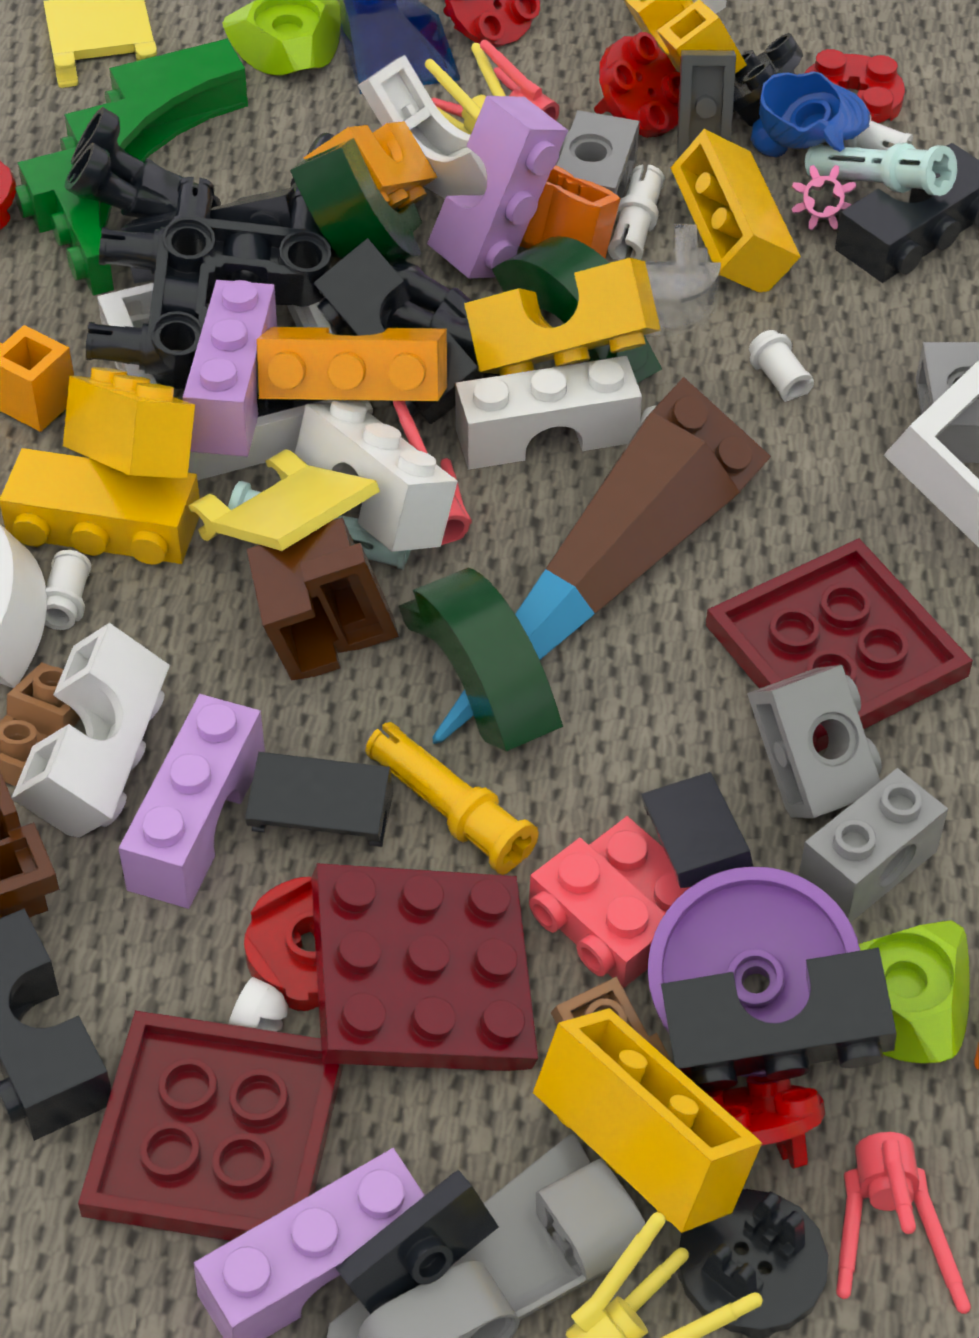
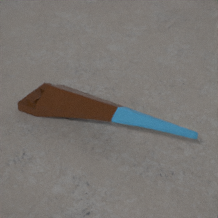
M685 377L677 383L640 424L564 542L515 613L529 637L539 660L730 503L770 459L771 456ZM465 689L433 735V744L443 742L474 716Z

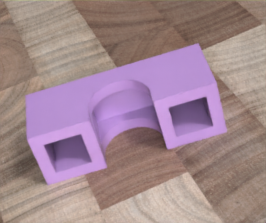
M486 96L467 143V147L477 154L485 165L487 172L486 192L484 195L446 196L427 244L468 279L495 277L492 268L517 255V250L527 226L537 211L538 201L550 172L558 161L559 151L568 130L526 97Z
M216 280L183 394V401L195 404L190 452L248 457L258 419L257 338L270 327H277L274 284L251 283L244 280Z
M203 694L198 695L118 848L127 891L184 908H190L215 857L214 835L221 809L226 800L238 804L242 803L253 780L258 751L265 752L260 710Z
M392 1148L195 1261L194 1271L197 1295L223 1338H267L301 1318V1311L305 1302L326 1283L340 1276L336 1269L338 1265L425 1195L395 1149Z

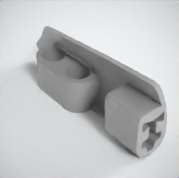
M574 1134L568 1135L484 1202L499 1228L455 1262L441 1278L429 1284H420L385 1303L371 1314L361 1301L358 1300L329 1323L327 1338H512L519 1327L520 1320L608 1273L646 1223L637 1206L602 1158L590 1162L578 1137ZM551 1227H554L556 1230L552 1233L553 1236L547 1231Z

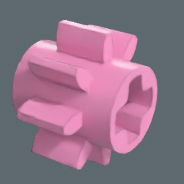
M812 165L810 166L812 180L807 186L802 183L793 182L792 188L796 192L803 194L804 202L796 204L792 208L793 214H799L806 210L811 215L808 226L809 230H813L817 226L819 219H828L830 227L834 231L837 230L838 221L836 215L841 210L843 211L852 205L844 202L845 194L852 192L856 188V183L849 182L841 185L836 180L839 175L838 165L831 169L829 176H820L818 169ZM824 184H830L834 187L833 197L840 200L837 207L827 206L823 213L815 211V200L808 196L812 189L821 191Z

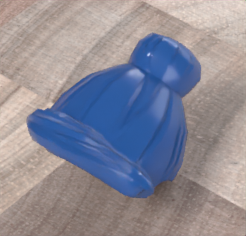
M814 71L798 75L788 72L774 74L763 83L759 110L760 119L753 123L750 140L760 153L769 157H780L785 154L788 148L805 149L827 142L834 150L841 152L845 149L843 140L854 139L869 127L870 112L865 102L859 96L844 87L832 83L821 73Z

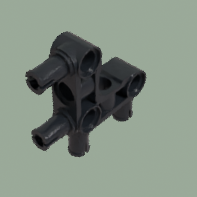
M185 177L179 181L176 215L166 227L155 229L154 234L109 230V228L102 227L99 265L109 264L151 270V275H155L149 324L143 323L142 328L101 325L89 322L86 339V360L97 359L139 365V370H145L146 374H152L161 385L170 386L174 389H184L207 314V304H210L216 280H244L251 283L274 284L276 305L303 307L320 302L323 298L314 282L330 270L331 246L306 207L300 191L295 192L291 198L290 228L210 219L212 199L215 192L214 185L205 178H199L198 194L193 196L194 177Z

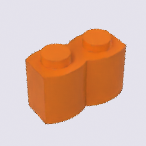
M555 165L539 198L537 211L531 218L519 246L530 248L550 237L561 236L578 240L606 258L621 198L609 189L584 179L575 178L568 171Z

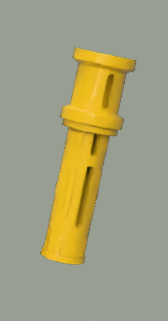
M392 722L382 725L383 731L390 736L389 738L382 734L379 729L373 732L366 744L365 752L367 756L382 766L390 767V771L395 777L447 819L451 835L463 843L470 841L489 857V864L493 870L501 875H505L531 854L538 840V828L526 819L518 821L499 806L498 796L486 787L472 788L409 738Z

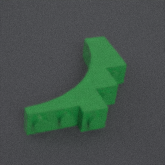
M228 38L109 68L112 90L105 91L106 104L64 114L68 136L60 138L62 151L17 162L21 185L15 187V200L22 218L32 216L39 233L53 230L59 246L69 244L70 248H66V255L75 281L85 279L93 296L114 290L111 266L109 264L99 265L102 227H107L112 206L97 200L82 199L65 188V180L73 167L71 159L83 132L94 114L101 107H104L120 118L118 145L131 156L144 162L151 154L179 134L211 118L247 107L245 67Z

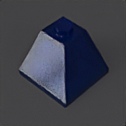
M340 0L341 34L357 86L403 55L407 57L423 85L439 83L425 67L427 59H433L454 81L460 80V75L439 15L418 0Z

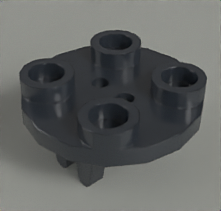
M791 33L777 38L766 48L765 52L756 56L753 50L742 54L747 66L735 74L733 112H737L749 126L753 127V123L760 119L759 110L763 83L774 74L787 72L795 74L794 69L799 65L803 57V52Z
M742 1189L732 1214L681 1233L679 1248H686L689 1252V1258L677 1270V1274L682 1282L685 1294L703 1316L728 1303H733L750 1293L756 1292L762 1296L763 1302L759 1308L723 1326V1328L731 1332L742 1333L748 1338H767L775 1332L788 1330L812 1313L825 1290L829 1255L820 1229L801 1207L771 1191ZM743 1248L747 1251V1254L739 1255L735 1252V1249ZM766 1267L771 1273L762 1274L758 1269Z

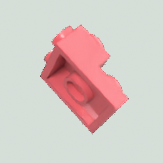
M626 816L589 845L579 837L530 875L529 906L532 914L542 927L552 933L560 929L576 944L579 957L591 972L601 977L607 973L612 978L617 976L620 984L625 988L648 969L651 943L661 919L675 900L690 887L680 888L664 847Z

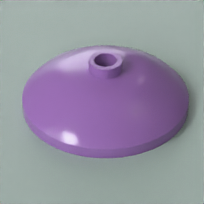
M734 868L711 875L697 882L678 897L666 911L655 931L648 958L649 988L658 1017L668 1033L669 1029L661 984L728 972L734 973L739 1001L751 1016L764 1022L780 1023L798 1015L809 1000L806 980L807 959L860 951V947L853 927L845 913L826 892L815 884L793 873L774 868ZM752 974H761L770 983L765 991L755 994L748 992L744 988L743 982ZM766 1071L747 1075H740L743 1077H767Z

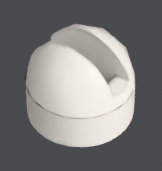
M252 977L243 988L234 1006L229 1025L280 1032L283 1027L281 1019L287 1017L288 1005L279 990L268 983Z

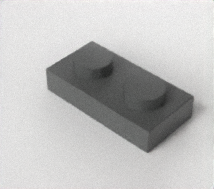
M681 50L677 159L703 129L731 142L736 66L735 51Z

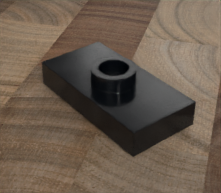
M457 1170L345 1259L336 1269L371 1314L385 1303L420 1284H429L441 1278L455 1262L499 1228L473 1186Z

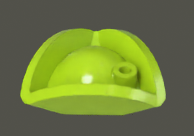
M256 0L226 16L222 24L230 43L249 65L266 74L286 75L305 69L322 68L331 62L336 53L340 38V5L337 0Z
M952 920L918 925L860 943V951L879 948L892 1008L897 1033L894 1051L883 1052V1055L911 1063H939L956 1056L962 1046L966 1032L970 997L967 935L964 928Z

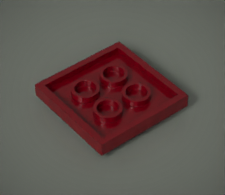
M860 538L707 609L706 627L759 689L815 668L842 665L845 675H848L853 680L860 695L861 709L858 714L863 729L969 677L973 662ZM818 724L813 733V745L817 753L826 749L829 743L828 733L821 724Z
M316 864L311 877L322 1063L491 1071L533 1069L538 1060L517 876Z
M135 1010L78 1201L81 1217L232 1241L312 1195L315 1191L344 1064L322 1063L321 1038Z

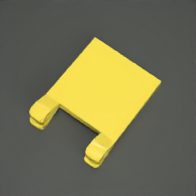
M145 0L43 1L56 77L60 88L78 85L75 60L134 52L136 61L157 56L156 43L153 39Z
M285 449L265 460L267 467L275 469L281 478L280 481L232 510L212 494L205 495L188 505L190 512L198 514L204 523V526L198 529L203 540L209 541L215 536L223 534L283 551L379 493L380 490L376 480L307 465L295 453Z

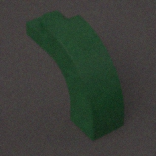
M354 138L305 159L290 170L313 219L341 260L367 238L391 266L397 261H407L422 254L413 235V232L423 223L415 204L411 203L397 210H393L374 183Z
M556 236L550 237L492 268V271L503 292L517 288L536 292L539 308L554 314L565 324L574 315L579 301L574 273L608 264L609 262L594 249L578 240ZM645 335L646 344L635 349L611 353L610 346L605 345L588 350L589 362L627 356L637 383L662 370Z
M468 567L414 589L415 599L399 605L403 621L408 629L431 638L447 655L465 689L478 731L485 742L504 751H509L563 727L550 684L529 637L509 604L482 574Z

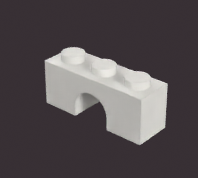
M627 356L455 383L456 431L468 470L525 461L528 443L538 433L549 428L563 426L575 429L582 451L628 444L640 425L642 394Z
M332 400L331 403L306 404L295 454L310 466L377 481L380 492L362 502L357 524L391 552L441 547L458 481L439 467L433 456L417 450L405 441L398 429L383 424L370 414L364 403L358 400Z
M111 623L106 624L75 644L53 695L70 706L79 715L84 724L86 735L68 724L33 745L11 797L12 800L69 836L81 837L99 826L107 827L113 823L126 803L127 796L123 789L129 773L139 763L145 752L146 743L142 741L148 722L155 716L163 703L165 694L161 691L170 665Z

